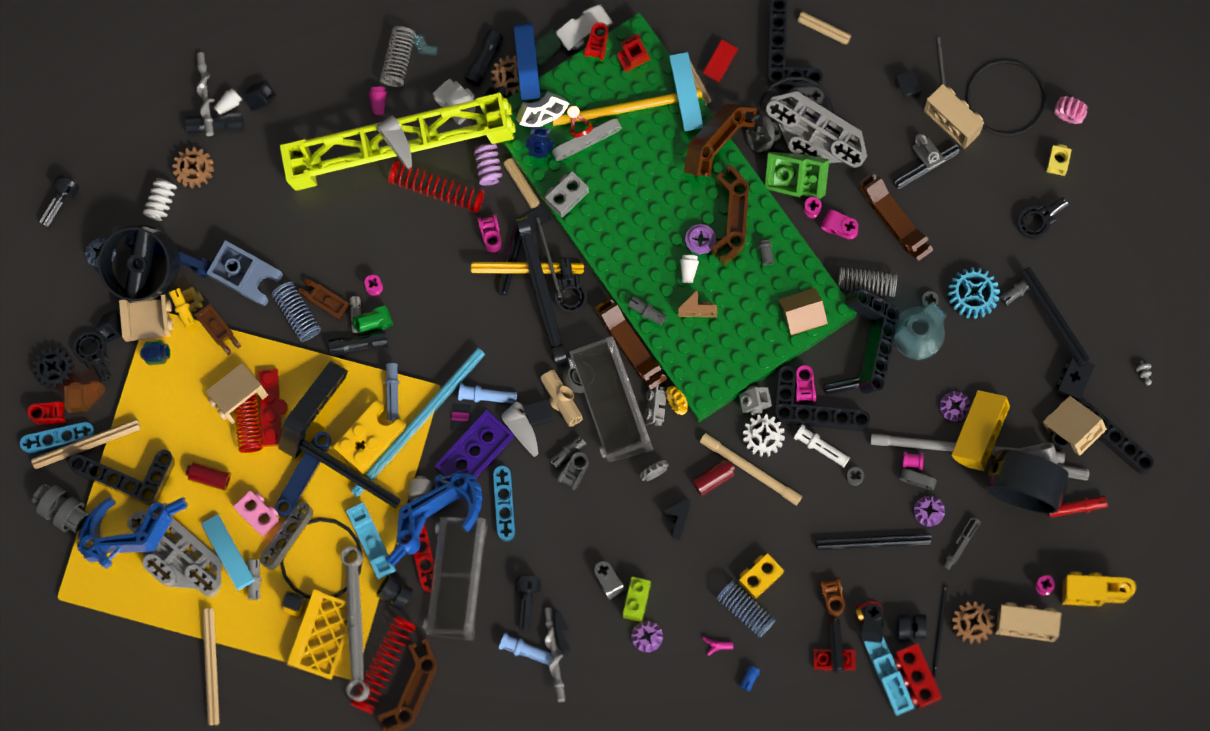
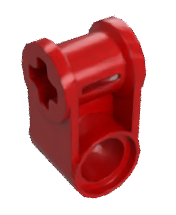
M597 22L592 26L584 57L591 56L600 58L601 61L604 60L609 37L608 27L605 23ZM597 30H603L605 34L602 36H597L595 32Z
M64 402L35 403L29 406L27 411L29 418L35 424H63L66 422L65 418H63ZM36 410H41V416L34 418L33 413Z

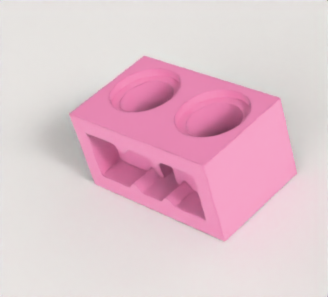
M249 491L234 506V509L263 537L279 522V519L276 517L278 513L271 506L267 508L263 504L265 500L257 492L253 494ZM255 502L256 506L252 510H247V504ZM263 515H268L269 521L264 524L260 523V518Z

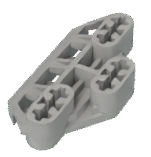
M798 91L772 97L768 103L766 113L770 118L778 122L791 153L801 154L803 152L801 149L796 151L793 149L792 142L800 141L802 148L805 149V144L810 146L807 151L811 153L816 151L817 157L829 159V163L843 162L851 168H858L865 161L867 153L862 131ZM792 97L790 101L797 105L794 108L781 99ZM778 105V110L782 113L783 108L786 109L785 115L788 117L794 115L796 122L788 124V120L785 117L782 118V121L777 119L781 115L776 112L774 115L771 114L770 107ZM804 110L819 118L817 123L807 115H802ZM827 123L839 132L842 131L841 135L839 136L838 134L834 133L828 128H825ZM850 136L854 141L860 140L861 149L848 141ZM839 145H842V150L846 153L848 151V148L851 149L852 152H850L849 154L853 157L855 155H858V160L860 161V163L856 162L855 164H852V159L848 156L845 161L844 159H842V157H844L845 154L841 152L839 154H836V149L834 148V146L838 147Z
M136 511L128 519V527L133 533L137 530V526L134 525L135 522L141 524L145 519L143 517L146 516L148 511ZM172 518L167 530L172 527L170 532L179 541L176 542L168 534L166 536L163 535L154 551L143 552L144 568L166 587L198 589L206 597H215L222 587V561ZM190 544L192 545L190 549L200 557L198 560L189 552L183 553ZM151 561L155 562L156 565L159 568H161L167 575H170V580L165 579V577L149 563ZM210 562H212L210 567L217 571V577L208 569L206 571L203 570ZM193 571L200 576V578H202L208 585L212 586L213 589L211 591L207 590V588L198 579L193 577L191 573Z

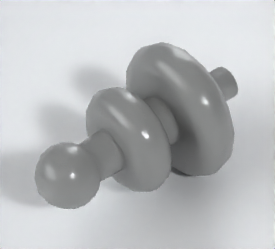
M1142 360L1140 365L1136 367V371L1142 372L1140 378H1144L1145 385L1149 386L1152 383L1151 379H1149L1152 372L1147 370L1152 366L1149 363L1144 364Z

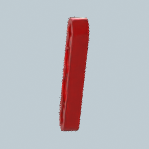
M424 524L420 535L423 536L425 534V537H420V541L425 542L427 548L424 551L414 553L422 589L427 593H433L438 589L439 582L427 529ZM423 560L431 562V567L428 570L420 568V563ZM433 572V575L430 574V579L432 582L435 581V584L429 589L428 586H424L427 583L426 575L422 577V574Z

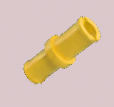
M178 288L169 292L176 307L175 311L179 313L184 328L195 324L196 322L188 308L190 307L189 303L186 304L181 289Z

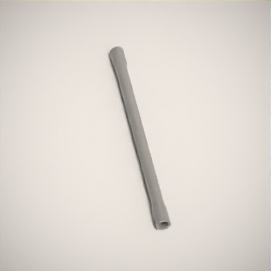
M871 433L870 445L900 446L953 452L957 442ZM994 446L991 456H995L998 450H1016L1019 448ZM1056 451L1058 463L1064 464L1065 452Z

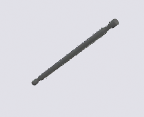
M940 37L936 39L938 43L941 82L946 87L942 49L940 46L941 41Z
M538 217L536 218V222L538 223V229L540 232L546 257L549 263L555 288L557 289V295L560 298L562 297V295L559 290V284L554 271L544 232L540 224V218Z

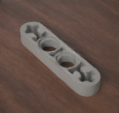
M612 119L594 128L588 134L574 138L552 150V154L556 161H560L615 134L622 127L618 119Z

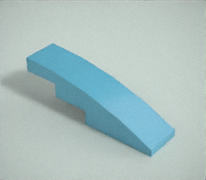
M688 52L670 55L673 80L684 131L703 128Z
M217 514L201 523L236 589L240 590L254 582L255 580L220 516Z
M884 638L882 643L863 641L895 715L897 716L913 709L914 705Z

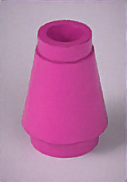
M371 87L368 95L373 115H383L387 95L385 87Z

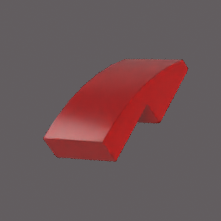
M722 39L703 73L720 82L738 48Z
M831 649L814 650V670H832ZM842 650L844 670H856L855 650Z

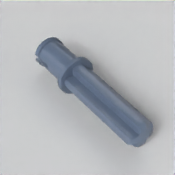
M396 363L386 364V381L384 383L387 390V419L389 421L399 419L398 384L400 381L398 380V364Z

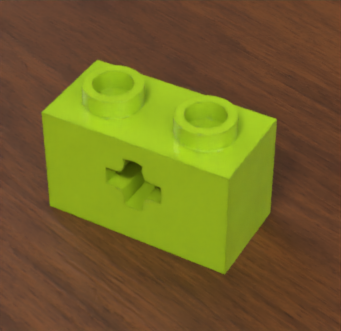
M636 577L631 578L623 618L638 622L643 621L651 581Z

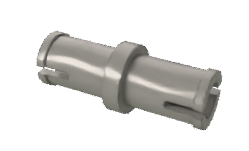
M248 560V569L255 580L248 585V600H260V582H262V577H260V560Z

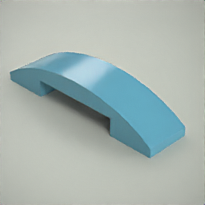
M364 502L346 510L377 578L380 579L395 572L394 566H391L385 560L388 553Z

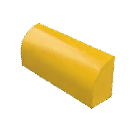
M977 391L952 453V457L957 462L972 469L985 470L1010 408L1007 396Z

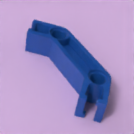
M533 22L514 24L521 99L540 98Z

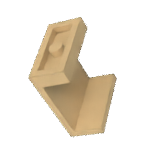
M161 295V299L129 303L127 300H119L122 337L126 342L171 336V330H174L173 319L169 318L172 305L165 295Z
M243 363L206 391L210 397L208 399L209 403L214 409L218 407L219 410L217 412L223 420L227 418L232 424L235 421L229 413L255 393L262 400L268 396L262 385Z
M1071 396L1061 402L1059 407L1043 421L1049 434L1053 431L1071 444L1074 452L1079 456L1107 430L1099 416Z

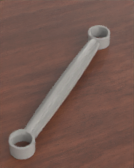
M349 546L341 553V560L347 565L348 634L352 681L347 686V694L356 701H363L369 695V687L363 682V634L358 566L363 561V554L357 548ZM356 551V560L353 563H347L348 554ZM362 684L364 688L363 693L358 697H354V687Z

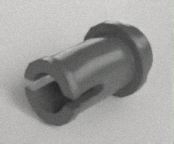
M769 240L758 242L757 248L760 250L762 265L773 264L772 243Z

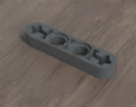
M300 502L294 507L261 555L260 562L265 568L274 570L279 566L312 518L313 509L307 503ZM296 524L295 531L289 532V526ZM285 540V545L282 548H277L278 542ZM269 558L273 559L272 562H268L267 560Z

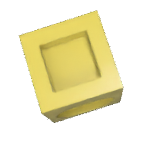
M1061 144L1053 145L1046 172L1065 176L1072 149H1068L1067 146ZM1055 156H1061L1064 161H1056Z

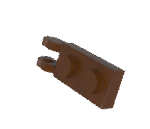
M305 278L303 280L305 285L314 290L309 294L299 287L297 292L309 302L340 321L350 304L320 284Z
M208 304L195 314L198 321L228 356L232 354L229 347L224 344V341L230 338L235 347L238 349L241 347L240 343L233 336V332L211 304Z

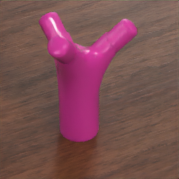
M705 636L702 638L712 646L707 652L709 656L717 650L733 649V642L714 641Z

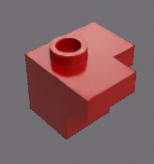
M638 33L621 42L623 50L617 56L625 72L651 60Z

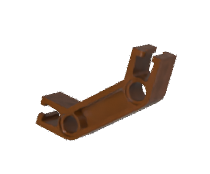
M725 104L688 145L684 173L710 177L713 157L740 126L754 127L755 122L746 120L745 114L750 112L751 115H756L757 108L735 104Z
M731 164L727 167L725 174L727 176L731 175L735 180L732 184H729L722 178L724 175L722 172L716 176V182L729 195L727 234L711 248V253L715 258L718 256L717 252L724 247H727L730 251L725 257L723 255L719 257L723 267L743 251L746 239L749 185ZM736 187H742L744 189V192L736 193L734 189ZM738 239L741 243L735 246L730 241Z
M872 172L857 182L870 207L908 254L919 261L933 251L932 246L926 243L928 241L927 236L913 225L889 194L881 177H876V174Z
M608 298L594 307L606 330L640 379L650 389L667 380L660 371V365L650 356L624 318L619 306L611 298Z
M427 638L422 640L423 643L421 644L422 647L426 646L428 655L422 658H418L415 652L416 643L409 645L416 665L397 708L378 715L382 725L385 724L384 720L396 717L398 722L397 725L389 729L386 726L382 727L383 731H401L412 726L417 718L438 668ZM430 661L433 664L432 668L427 671L423 670V663ZM403 712L410 713V719L406 722L400 720V715Z

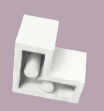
M450 78L433 92L434 99L442 108L474 100V95L468 88L465 90L458 82L455 81L453 83ZM471 107L461 111L474 113L476 109ZM455 116L452 117L458 123V125H460L464 120L467 119Z

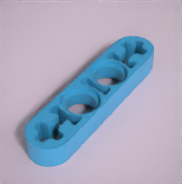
M83 422L28 434L21 438L20 447L26 453H36L63 447L95 435V429L90 423ZM85 427L91 430L87 436L83 433L77 434L79 438L76 439L74 429H77V432H83ZM65 431L72 432V437L68 441L62 439V434ZM47 435L53 436V442L49 445L43 443V439ZM39 437L40 447L37 443L32 444L30 449L25 446L28 443L27 440L38 442L36 438Z
M498 466L493 474L497 533L501 540L510 541L515 536L511 473L506 466ZM503 470L505 474H508V476L504 477L505 484L509 483V485L497 486V484H501V479L497 475ZM501 489L509 491V496L506 499L499 498L498 492ZM508 508L510 516L502 518L499 515L500 510ZM512 521L511 524L507 523L508 530L512 531V533L505 537L501 533V531H504V523L500 524V522Z

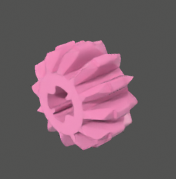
M1060 97L1055 106L1054 113L1063 121L1074 124L1082 123L1086 117L1088 106L1083 101L1073 97Z

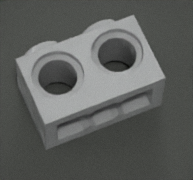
M571 172L569 175L565 174L555 188L552 187L546 192L545 202L563 218L589 193V189L577 175ZM570 184H576L578 186L575 190H569L567 188ZM562 197L564 201L562 203H555L554 199Z

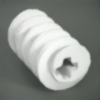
M156 178L157 181L153 182L154 188L150 190L152 195L148 197L150 202L146 203L147 209L143 211V214L151 219L162 221L161 217H167L163 210H170L166 203H172L168 196L175 195L170 190L177 189V186L167 180Z

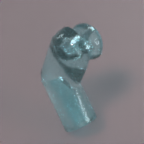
M421 34L415 36L413 45L419 53L437 55L438 46L427 45L424 36Z

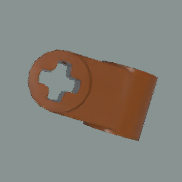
M837 577L835 580L827 582L820 581L821 593L827 613L833 617L840 616L845 606L840 578ZM833 602H837L840 604L841 608L839 610H833L831 609L830 604Z

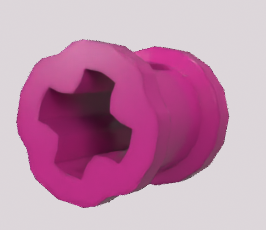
M810 197L805 201L804 213L808 218L812 219L820 215L821 201L816 197ZM811 205H815V210H811Z
M370 275L365 278L364 283L367 293L372 296L379 295L383 290L380 278L377 275ZM375 282H376V283H377V287L373 286V287L371 288L370 284H375Z
M904 451L902 468L915 467L922 470L923 453L908 454Z
M1045 575L1036 582L1035 589L1040 595H1048L1054 589L1055 582L1051 576ZM1044 581L1047 582L1048 586L1046 590L1043 589L1042 585Z

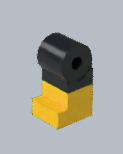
M287 590L282 602V607H284L283 613L300 618L306 603L305 597Z

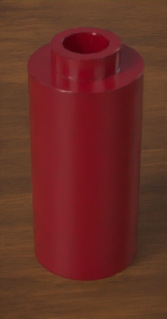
M722 460L691 481L698 493L703 496L734 476L733 472L736 470L730 461Z
M197 462L189 464L185 473L189 481L223 491L227 490L231 478V472Z

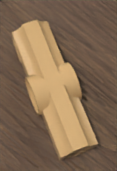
M555 370L543 374L540 378L551 396L549 399L550 405L555 410L560 411L569 427L581 422L583 416L572 400L574 398L573 391L563 385Z

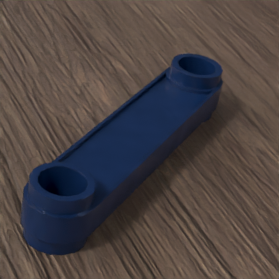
M135 230L129 232L125 239V244L131 248L133 247ZM155 242L153 253L166 258L161 244ZM179 252L180 264L194 269L193 272L199 276L208 277L206 273L212 264L211 261L201 257L198 260Z
M319 432L314 436L311 443L327 453L332 442L329 434ZM321 437L327 438V442L324 445H319L318 440ZM306 452L275 505V510L281 517H288L321 463ZM282 504L289 505V509L286 512H280L279 509Z

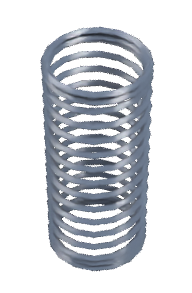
M286 282L272 292V297L278 302L277 305L280 306L282 313L289 320L288 323L293 327L300 342H304L316 336L321 328L317 325V322H314L315 318H312L313 315L308 311L309 308L306 307V304H303L304 301L301 300L302 297H299L300 294L295 290L294 284ZM289 286L284 291L278 293L282 288ZM295 292V293H294L293 295H291L290 297H288V298L282 300L284 297H286V296L289 295L290 293ZM298 295V296H297L296 298H294L293 300H291V301L285 303L288 299L292 298L293 296ZM299 299V300H298L296 303H294L293 305L286 307V306L289 305L291 302H293V301ZM302 302L299 306L295 307V308L292 309V310H289V309L292 308L294 305H296V304ZM301 306H304L299 311L291 314L294 310L298 309ZM305 310L302 314L294 317L297 313ZM308 313L305 317L301 318L300 320L295 321V320L298 319L300 316H302V315ZM311 316L309 319H307V320L304 321L303 323L298 324V323L301 322L303 319H305V318ZM310 320H313L308 325L300 328L303 324L307 323ZM314 324V325H313L312 327H310L309 329L303 331L306 327H308V326Z
M731 581L717 596L718 601H722V605L726 603L725 607H729L728 609L732 610V613H735V616L739 615L738 619L742 618V622H745V625H748V628L752 627L751 631L755 630V634H757L759 638L762 637L767 632V630L773 625L776 619H774V617H771L769 621L762 628H760L764 621L770 616V614H768L756 626L760 619L767 613V611H765L752 624L755 618L764 609L761 608L760 611L749 621L751 616L756 612L760 605H758L755 608V610L747 618H745L747 614L751 611V609L757 604V602H755L751 606V608L743 614L747 607L754 601V599H752L739 612L742 606L750 599V596H748V598L735 610L738 604L745 598L747 593H745L742 596V598L732 607L734 602L740 597L744 590H742L738 594V596L731 603H729L730 600L734 597V595L741 589V587H739L733 593V595L726 600L729 594L737 587V584L735 585V582Z

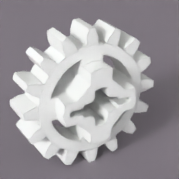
M765 414L764 419L757 415L756 421L751 418V425H745L748 431H743V435L747 436L743 439V442L749 443L747 449L753 448L752 454L758 451L760 452V457L765 452L767 456H770V451L777 453L776 447H782L780 441H783L785 436L780 434L784 433V428L779 429L781 422L775 423V417L769 420L768 414ZM762 424L758 429H753L755 426ZM768 426H772L775 429L776 433L774 431H771V429ZM765 428L766 438L764 443H762L761 435ZM752 439H753V440H756V441L758 442L759 446H757L756 444H754V442L752 441ZM774 442L771 446L766 447L768 443Z

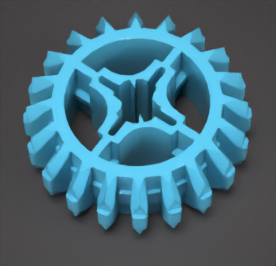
M971 267L970 273L963 269V275L958 272L956 274L957 279L952 278L951 282L953 284L948 287L951 290L948 292V297H953L949 303H956L953 309L957 310L960 308V315L966 312V318H969L970 314H973L974 319H977L978 313L981 317L985 316V312L990 314L991 308L996 307L995 302L999 301V297L996 295L1000 293V290L994 289L998 286V282L992 283L994 276L988 278V271L981 274V268L975 272L974 268ZM968 280H977L980 281V283L973 284L971 281ZM961 284L964 286V290L966 292L962 299L960 298L958 291L959 286ZM986 287L989 292L987 302L984 301V296L982 295V291ZM971 290L978 291L977 295H970ZM974 302L980 306H970L967 303Z

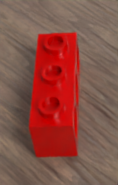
M918 643L896 652L894 662L897 669L902 670L904 675L902 679L906 688H910L912 694L909 696L913 705H917L918 709L941 700L942 696ZM905 654L912 655L913 663H906L903 660V656ZM913 672L920 673L921 681H914L911 678V674ZM921 690L928 691L930 698L927 700L921 699L919 692Z

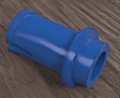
M751 665L745 669L747 671L739 684V687L749 692L757 676H760V670Z

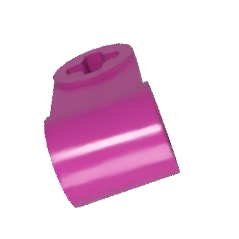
M829 209L821 229L851 240L858 234V222L853 218ZM850 226L853 227V229L847 231Z
M496 214L484 219L477 218L486 250L491 253L498 252L501 249L502 243ZM490 239H496L497 243L491 245L488 243V241Z
M800 366L796 371L795 380L796 403L798 404L800 401H812L814 403L816 402V390L813 370L809 366ZM805 371L810 377L803 380L799 377V373Z

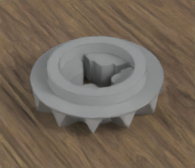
M666 460L654 463L641 472V480L650 481L660 476L667 470L666 468L669 464Z

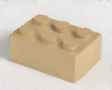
M942 84L927 99L924 112L965 149L980 135L984 124L983 119L978 113H973L964 100H959L950 87L946 88Z
M1005 603L997 613L995 634L1054 642L1059 637L1061 613L1056 612V609L1045 608L1043 611L1037 610L1035 606L1026 605L1025 608L1017 607V604Z

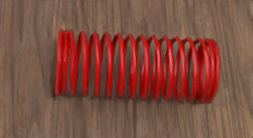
M256 393L242 404L254 403L240 405L241 407L233 411L236 417L238 451L241 453H252L263 449V444L259 443L262 439H259L261 437V431L259 430L261 427L258 426L260 423L257 421L260 419L257 418L259 416L256 409L258 406L255 405L258 402L254 401L257 399Z

